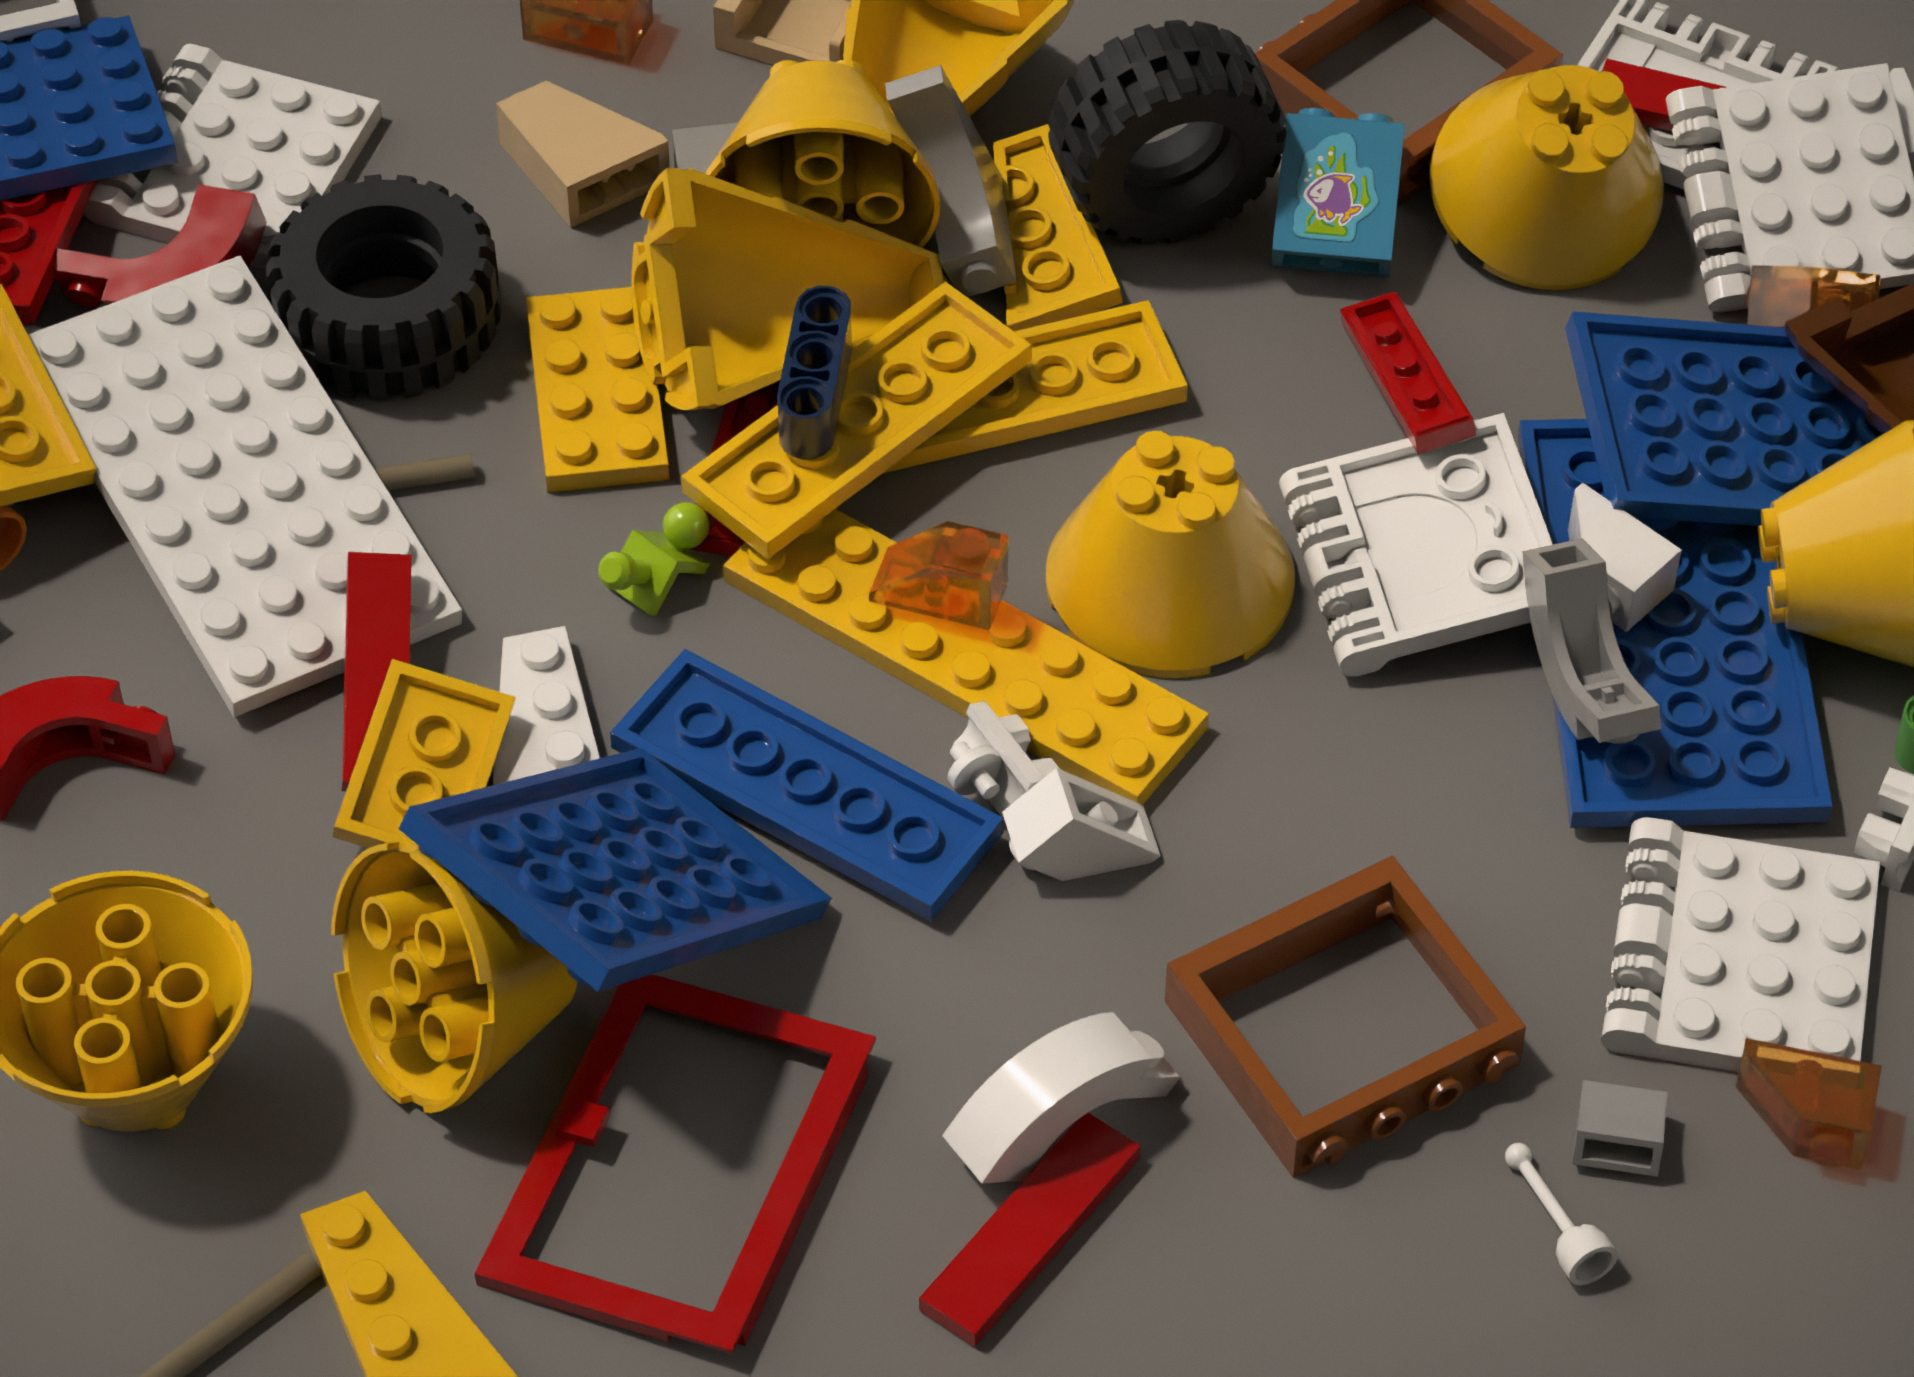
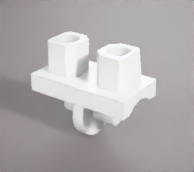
M986 701L970 704L966 712L969 718L968 725L950 750V754L955 762L948 771L947 779L955 792L960 795H971L979 792L984 799H988L1000 816L1003 817L1002 811L1055 768L1059 767L1052 758H1041L1031 761L1026 754L1031 741L1029 728L1019 715L997 717Z
M1889 767L1879 790L1875 808L1904 819L1900 825L1868 813L1858 833L1854 853L1868 860L1879 861L1880 865L1885 867L1881 885L1900 892L1914 862V774Z

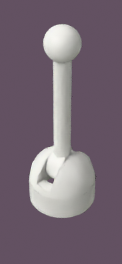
M1523 1143L1511 1144L1505 1152L1506 1163L1512 1169L1521 1171L1562 1231L1561 1236L1557 1240L1556 1256L1560 1267L1570 1282L1574 1285H1586L1602 1278L1613 1268L1618 1259V1252L1609 1238L1595 1225L1583 1224L1581 1226H1574L1532 1165V1152L1530 1148Z

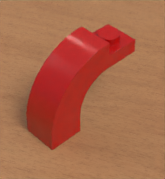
M198 184L184 226L178 235L160 250L138 258L120 259L58 248L52 270L64 296L72 302L85 307H98L101 303L106 306L237 256L242 257L249 269L260 246L267 221L254 193Z
M67 676L50 678L20 686L0 695V820H5L20 791L36 773L64 759L81 756L100 757L165 775L176 756L168 717L158 714L156 711L145 706L132 707L124 705L119 681L101 677Z

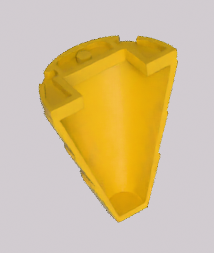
M851 0V5L846 10L843 60H854L864 67L865 77L871 82L892 113L893 111L887 102L885 83L941 65L970 117L1005 85L1008 78L1060 28L1075 0Z
M666 168L652 184L640 213L643 219H650L647 234L644 236V242H634L631 271L633 318L643 363L652 384H664L669 391L666 392L665 401L681 410L715 409L780 381L796 302L799 296L807 289L816 286H831L846 293L851 302L853 350L945 281L948 283L946 277L942 274L939 254L853 220L847 219L842 223L780 197L774 196L770 198L691 168L685 170Z

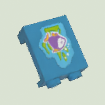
M1320 108L1301 109L1299 114L1286 113L1285 129L1287 137L1281 159L1272 247L1273 267L1390 277L1405 124L1393 123L1391 117L1377 113L1361 114L1358 116V119L1336 118L1331 111Z

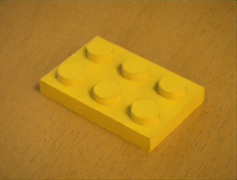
M392 659L340 807L332 837L366 848L389 842H405L419 846L399 830L408 808L488 786L516 697Z

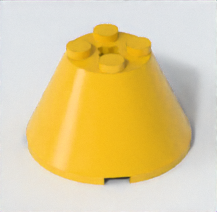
M845 59L837 62L815 60L799 63L792 60H784L774 64L770 69V77L764 83L705 173L770 198L774 196L780 197L842 223L847 219L853 220L921 248L931 238L940 215L939 186L931 166L874 86L865 77L864 67L854 60Z
M1563 65L1498 80L1472 93L1458 105L1444 123L1436 140L1430 164V186L1435 209L1452 240L1456 244L1460 241L1471 253L1485 262L1483 268L1493 275L1534 289L1569 290L1596 284L1617 274L1641 249H1644L1654 232L1662 210L1664 182L1659 158L1651 139L1624 93L1622 81L1611 72H1598L1583 66Z
M1907 420L1772 501L1770 508L1761 509L1762 525L1758 526L1762 562H1774L1775 570H1770V586H1767L1768 608L1772 624L1784 622L1787 629L1914 668V420Z
M1162 431L1146 432L1139 436L1136 446L1128 450L1065 520L1057 531L1048 552L1046 591L1051 609H1056L1058 615L1068 627L1069 637L1138 675L1181 679L1209 675L1211 666L1230 661L1238 656H1241L1242 660L1245 661L1263 649L1276 636L1283 626L1293 602L1295 569L1292 555L1283 535L1234 467L1235 460L1227 449L1212 446L1195 438L1169 436Z
M389 842L372 846L361 852L347 868L337 891L331 925V935L342 934L344 971L333 973L340 1009L347 1030L361 1060L372 1077L398 1103L414 1102L423 1107L424 1113H435L452 1109L462 1104L569 1005L576 992L578 982L570 976L567 966L545 948L534 945L524 939L518 932V926L496 908L475 899L471 895L468 885L436 859L422 854L419 846L405 842Z
M134 870L110 871L78 877L50 888V898L36 905L21 917L16 912L13 913L0 927V1068L26 1089L78 1115L89 1126L102 1127L119 1132H137L152 1128L168 1129L177 1125L184 1118L186 1108L235 1040L250 1008L254 982L253 966L248 944L241 928L235 920L231 921L226 914L211 903L208 893L188 882L168 875Z

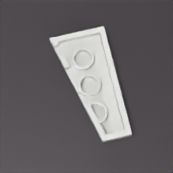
M561 626L503 638L499 692L515 696L516 698L494 765L493 785L599 759L566 627Z

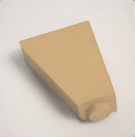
M547 80L496 103L501 146L570 228L648 193L659 174L666 168H670L668 140L663 134Z

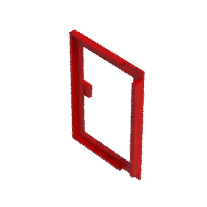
M653 974L620 984L474 1273L476 1284L669 1342L671 1336L730 1354H733L737 1344L746 1346L868 1079L867 1060L876 1042V1036ZM646 1006L831 1057L713 1312L522 1256L577 1144L581 1143L595 1148L611 1116L609 1107L599 1105L598 1102Z

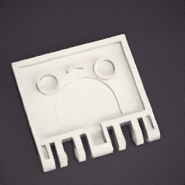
M1620 0L1577 65L1600 72L1603 69L1606 58L1725 87H1733L1804 76L1809 58L1803 54L1794 53L1780 74L1769 70L1775 56V44L1762 40L1747 62L1745 58L1752 40L1750 35L1713 22L1698 44L1696 42L1703 24L1702 18L1692 14L1688 15L1677 33L1673 35L1664 31L1669 21V6L1657 2L1646 16L1649 0ZM1816 60L1807 75L1838 71L1839 67ZM1643 125L1657 152L1662 169L1663 182L1684 189L1683 183L1689 177L1685 178L1684 175H1681L1678 162L1680 157L1690 153V151H1701L1713 147L1721 149L1718 142L1678 146V143L1675 144L1672 131Z
M186 44L173 61L172 68L170 67L162 78V84H164V89L166 90L164 92L161 90L157 92L175 142L178 163L98 180L92 189L88 199L89 202L83 214L88 220L97 225L169 243L178 235L187 220L198 184L254 193L267 224L256 256L250 266L266 270V264L269 261L267 252L273 237L278 232L280 233V225L291 212L295 210L300 213L302 211L301 204L304 200L317 192L323 196L330 192L333 184L344 181L382 118L380 100L222 60L210 48Z
M1888 63L1713 90L1704 86L1689 87L1676 90L1666 97L1669 119L1674 127L1672 128L1675 144L1678 143V146H1691L1693 144L1701 145L1720 142L1721 149L1713 147L1701 151H1690V153L1680 157L1678 161L1681 175H1684L1685 178L1689 177L1684 181L1683 187L1690 221L1693 225L1699 226L1693 232L1696 247L1706 250L1742 245L1743 254L1739 252H1730L1724 255L1718 254L1717 256L1706 258L1700 265L1703 280H1706L1704 289L1710 311L1724 313L1914 283V178Z
M1504 413L1474 420L1476 436L1421 454H1417L1409 438L1296 467L1288 470L1281 476L1279 485L1285 504L1289 507L1290 519L1293 525L1297 524V527L1303 526L1301 532L1298 533L1297 540L1302 553L1305 552L1304 562L1314 592L1319 598L1318 604L1323 616H1327V619L1333 618L1335 620L1331 621L1332 624L1328 626L1329 630L1327 632L1334 646L1333 650L1339 669L1344 675L1360 676L1379 671L1390 659L1531 623L1526 596L1522 551L1553 545Z
M1650 817L1635 820L1631 825L1628 844L1629 856L1626 858L1625 868L1626 873H1629V877L1635 878L1636 881H1629V884H1625L1624 888H1622L1621 905L1623 907L1619 911L1614 944V954L1616 957L1612 961L1610 973L1612 974L1611 978L1615 979V983H1619L1620 986H1627V988H1614V991H1610L1609 995H1607V1013L1604 1016L1602 1044L1607 1049L1621 1054L1855 1092L1860 1070L1880 862L1683 831L1670 820ZM1669 887H1675V892L1672 891ZM1653 992L1661 993V999Z

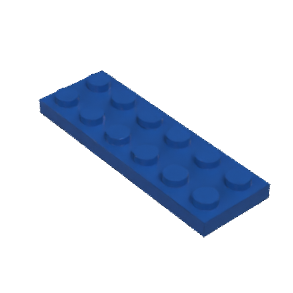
M684 649L610 731L611 748L623 753L643 748L710 802L929 921L936 917L1004 834L1003 817L687 649Z

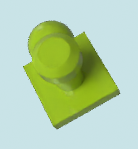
M681 502L675 504L666 512L663 519V532L632 530L621 552H610L601 559L598 567L601 583L606 588L615 590L648 615L656 616L678 573H706L710 563L689 548L698 546L707 537L709 532L707 514L700 506L694 503Z

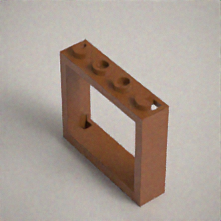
M1335 0L1319 12L1304 17L1296 27L1276 40L1265 43L1255 53L1282 108L1285 119L1286 113L1299 114V111L1305 108L1325 109L1331 111L1336 118L1358 119L1355 113L1301 73L1409 1L1417 4L1506 69V71L1484 86L1505 78L1562 66L1563 54L1488 0ZM1466 98L1403 140L1397 206L1430 184V164L1438 135L1451 113Z
M1393 855L1167 963L1165 1003L1292 1178L1324 1162L1331 1166L1341 1159L1348 1150L1370 1139H1385L1399 1130L1404 1122L1428 1110L1432 1112L1441 1111L1453 1104L1462 1093L1484 1082L1496 1083L1501 1081L1502 1073L1521 1063L1526 1025ZM1392 918L1478 1030L1303 1117L1218 1001Z

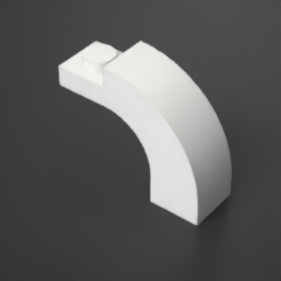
M1114 1012L1088 1016L1048 1033L1006 1062L971 1096L942 1136L981 1184L1023 1181L1035 1168L1051 1144L1083 1115L1114 1100L1166 1097L1180 1076L1165 1060L1164 1050L1161 1045L1151 1036L1141 1031H1129Z

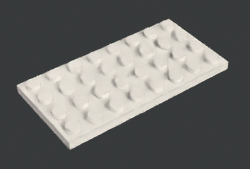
M241 256L28 334L96 466L95 484L233 717L344 673L346 564L348 552L412 555L410 645L462 624V608Z

